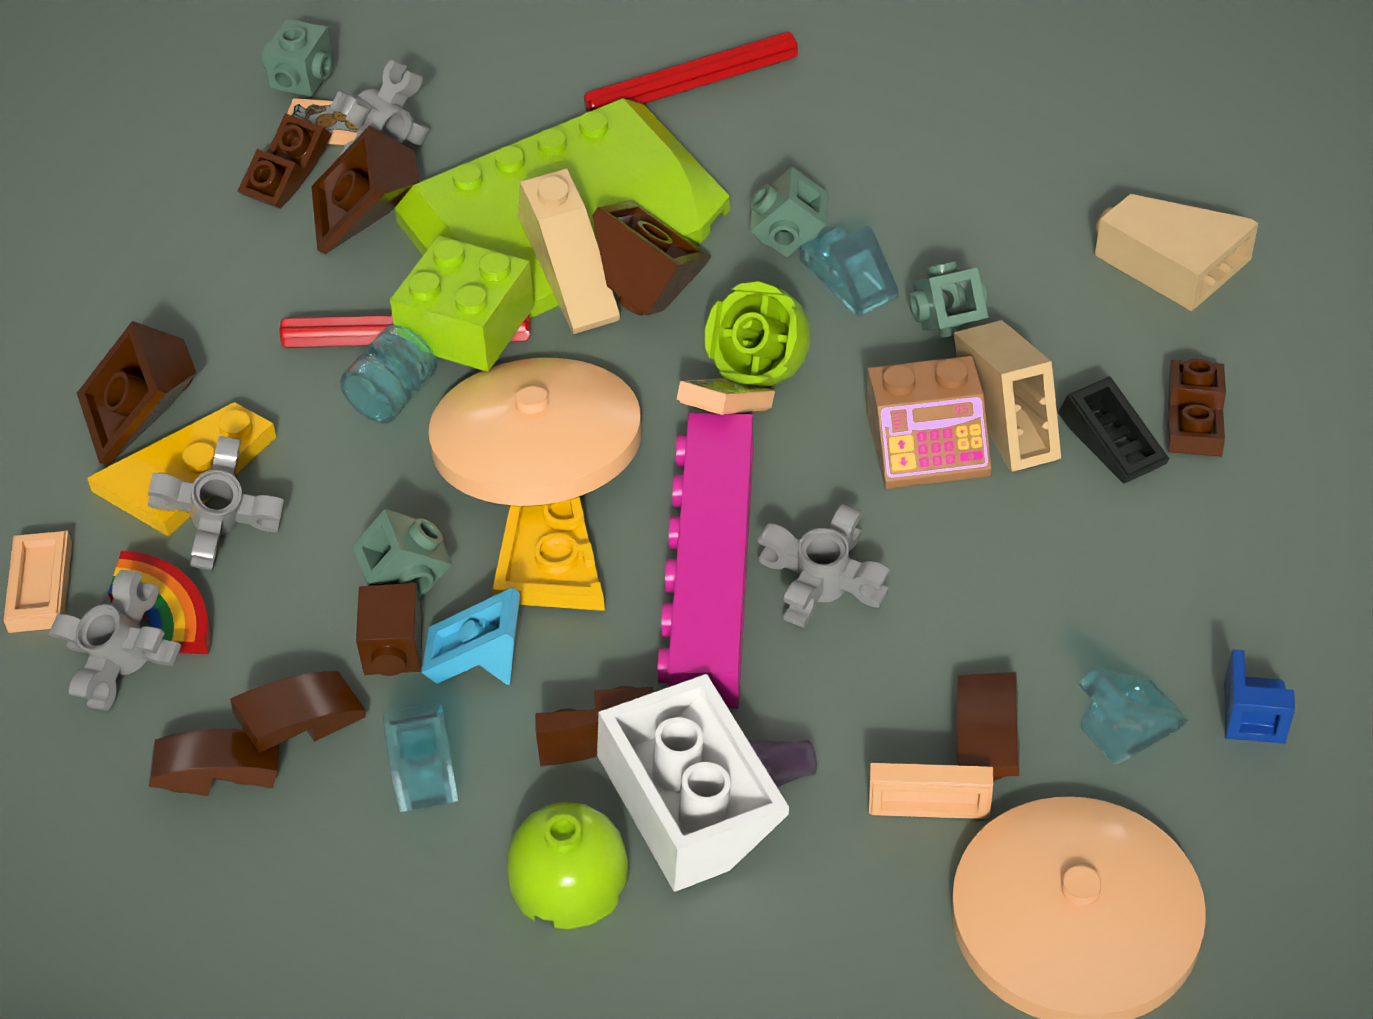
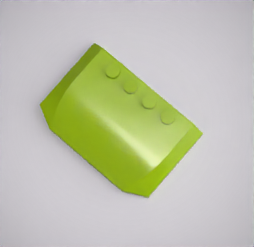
M622 98L414 184L394 209L398 225L422 255L425 254L437 236L440 235L530 261L534 307L529 313V317L533 318L559 306L518 218L520 181L567 168L586 207L596 241L597 236L592 215L597 207L634 200L689 241L698 245L711 233L710 225L720 213L725 217L730 212V196L644 104Z

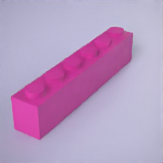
M688 413L687 435H677L676 466L684 467V475L673 476V507H681L680 516H670L669 549H677V559L666 560L665 590L667 593H674L673 603H663L662 637H670L669 649L659 648L658 683H668V687L707 674L726 706L739 709L753 467V414L720 415L714 413Z

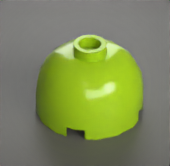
M756 281L740 283L733 287L731 290H734V292L729 294L723 302L718 300L710 311L705 326V349L708 357L715 361L717 368L721 371L719 373L727 380L749 386H777L793 377L806 360L811 345V327L803 306L789 293L775 286Z
M573 802L546 805L530 814L512 835L506 859L511 896L523 914L534 921L535 916L542 920L553 921L554 928L566 930L592 925L612 913L619 904L618 896L624 890L625 883L626 885L628 884L630 876L628 857L620 831L606 815L586 804Z

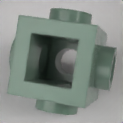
M285 19L271 41L265 44L262 51V64L267 70L271 89L313 96L321 82L329 77L334 64L327 26Z
M791 167L771 185L765 184L759 188L753 196L750 204L752 209L750 232L762 244L771 246L787 258L802 245L807 246L811 244L818 236L820 230L826 226L829 193L794 167Z
M956 261L926 267L928 277L912 281L914 292L910 293V307L916 322H921L923 330L939 329L941 338L954 336V332L969 329V322L989 318L986 307L988 303L987 290L983 279L979 275L978 267L958 270ZM942 291H943V292L947 295V297H948V304H947L946 307H945V303H944V298H943V293H942Z
M387 509L381 512L352 546L368 586L416 583L419 601L452 566V562L443 544L442 533L436 525L424 518L415 519Z

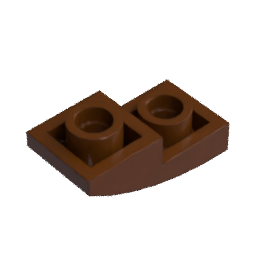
M285 113L268 151L256 150L238 188V192L244 196L281 209L296 193L312 171L331 133L322 126Z
M1199 358L1187 361L1171 360L1168 396V452L1222 457L1225 443L1223 408L1226 385L1224 364L1212 363Z
M322 671L288 677L230 698L233 714L259 753L305 731L309 733L315 742L366 717V710L339 671Z
M1016 672L958 675V766L993 767V780L1006 776H1019L1020 739Z
M619 686L614 689L594 690V710L560 709L555 712L535 713L540 766L566 764L598 757L599 712L654 693L653 687L635 688L632 686Z
M244 729L197 730L155 739L152 751L149 787L203 796L209 795L213 779L231 781L240 785L273 788L278 771L279 744L259 753Z

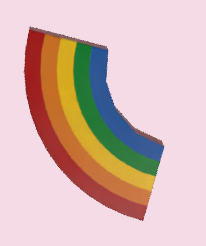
M121 550L108 592L111 603L113 601L112 586L120 570H129L141 573L142 577L139 583L154 584L159 587L155 604L151 609L145 611L142 616L148 621L150 627L165 632L162 639L180 643L181 648L178 653L209 654L211 646L210 620L203 598L192 580L180 569L160 558L144 553Z

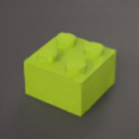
M438 235L390 299L397 345L489 372L534 307L530 261Z

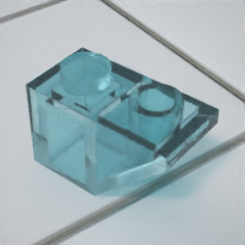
M441 700L383 710V726L389 765L399 811L405 812L459 801Z

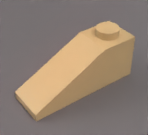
M567 168L520 181L518 218L572 334L620 321V313L613 291L606 284L599 247L586 207Z

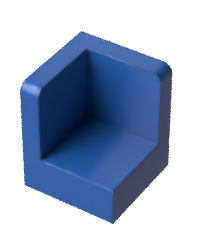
M1232 649L1224 681L1225 738L1285 744L1295 711L1294 690L1285 689V682L1280 679L1246 677L1245 651Z

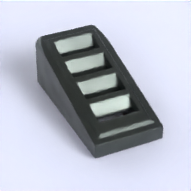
M1111 376L1068 394L1058 412L1068 428L1123 484L1166 465L1170 459ZM1100 410L1103 415L1097 418L1093 412ZM1112 423L1116 429L1107 433L1104 427ZM1124 437L1130 441V443L1119 448L1114 443ZM1137 451H1140L1146 457L1131 465L1125 458Z

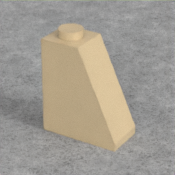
M1129 194L1114 208H1107L1099 217L1095 227V231L1098 233L1095 256L1192 312L1251 260L1259 223L1251 218Z
M1003 320L954 332L956 357L973 356L984 394L987 431L1007 468L1014 472L1061 459L1052 361Z

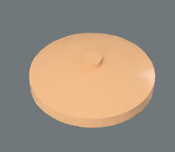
M532 358L494 366L489 372H478L456 385L436 406L430 419L428 434L434 464L442 477L453 487L467 495L487 502L531 506L569 500L589 493L611 481L629 465L636 455L641 443L642 424L640 407L634 392L621 378L612 372L578 360Z
M1053 797L1028 802L1006 811L989 822L969 843L957 867L953 884L952 923L956 940L968 965L977 977L999 998L1016 1009L1039 1019H1135L1149 1013L1171 998L1186 981L1196 963L1204 936L1206 922L1204 894L1193 865L1185 853L1169 835L1150 820L1122 806L1102 800L1084 797Z

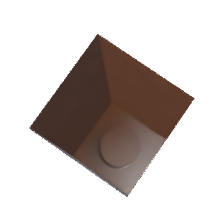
M368 126L311 186L318 251L327 254L390 213L398 205L411 187L419 183L415 151L371 126Z
M634 200L597 207L592 215L607 287L618 294V302L634 314L641 316L645 314L648 316L665 310L711 258L708 253Z
M132 321L79 389L77 396L100 464L109 466L171 406L182 391L189 387L196 374V370L184 339Z

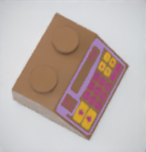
M973 356L868 368L866 413L885 489L991 476L984 394Z

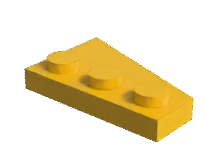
M233 402L87 477L91 492L169 537L190 518V512L181 510L165 511L149 507L148 501L150 496L148 491L152 474H167L183 482L194 483L196 478L202 473L212 470L219 436L241 440L235 471L236 475L276 438L274 424ZM211 497L206 498L202 503L205 504Z
M579 496L544 505H510L492 589L493 596L513 587L520 592L519 605L605 611L604 596L598 580L591 543L589 542Z

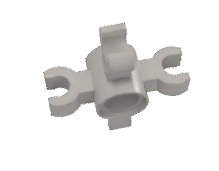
M391 59L383 70V85L380 91L367 89L357 97L343 91H338L330 108L347 116L346 120L360 129L355 139L344 146L340 156L368 126L375 128L401 144L408 140L422 146L430 128L414 122L415 118L402 107L407 98L419 90L423 77L407 70L401 80L407 66Z
M219 436L212 470L202 473L196 478L194 483L183 482L167 474H152L148 491L150 496L148 506L165 511L181 510L190 512L192 523L197 528L190 567L212 571L220 535L231 531L237 522L249 524L262 531L278 532L284 500L269 495L252 496L242 494L240 483L234 477L240 453L241 440ZM218 496L225 499L229 505L223 509L214 510L206 507L202 501L208 497Z
M842 504L836 511L830 528L811 530L803 535L801 539L795 538L788 530L779 525L767 524L758 538V543L765 546L758 557V561L772 569L787 568L798 573V579L791 583L783 598V602L790 604L783 616V620L804 628L810 621L817 602L834 601L840 598L846 591L852 593L860 602L876 608L881 606L889 592V588L883 584L890 574V569L877 562L866 561L861 563L849 558V551L853 550L861 536L862 530L855 527L862 517V511Z
M120 570L112 586L113 601L111 605H98L89 610L82 619L66 614H57L48 635L52 638L67 640L66 647L69 650L90 654L85 667L73 676L68 692L71 696L88 699L86 706L89 708L108 711L116 697V678L118 674L128 675L134 673L147 660L164 666H173L181 648V644L178 642L162 639L165 633L162 630L148 626H139L144 612L153 607L159 593L158 586L139 583L142 574L129 570Z

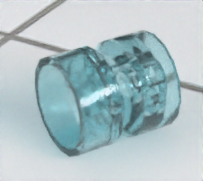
M390 325L378 334L368 345L366 352L359 356L342 374L340 379L341 391L353 408L363 416L377 423H389L410 402L412 391L419 392L435 373L437 368L436 358L431 348L417 334L404 327Z

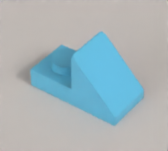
M512 587L430 626L421 673L438 684L480 665L503 683L510 685L516 645L520 592Z

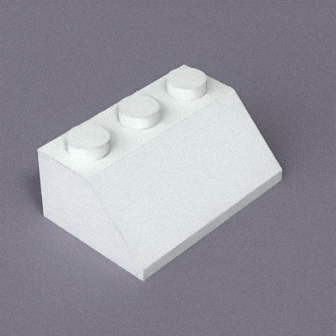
M707 674L599 712L597 756L674 892L730 871L788 816V804Z

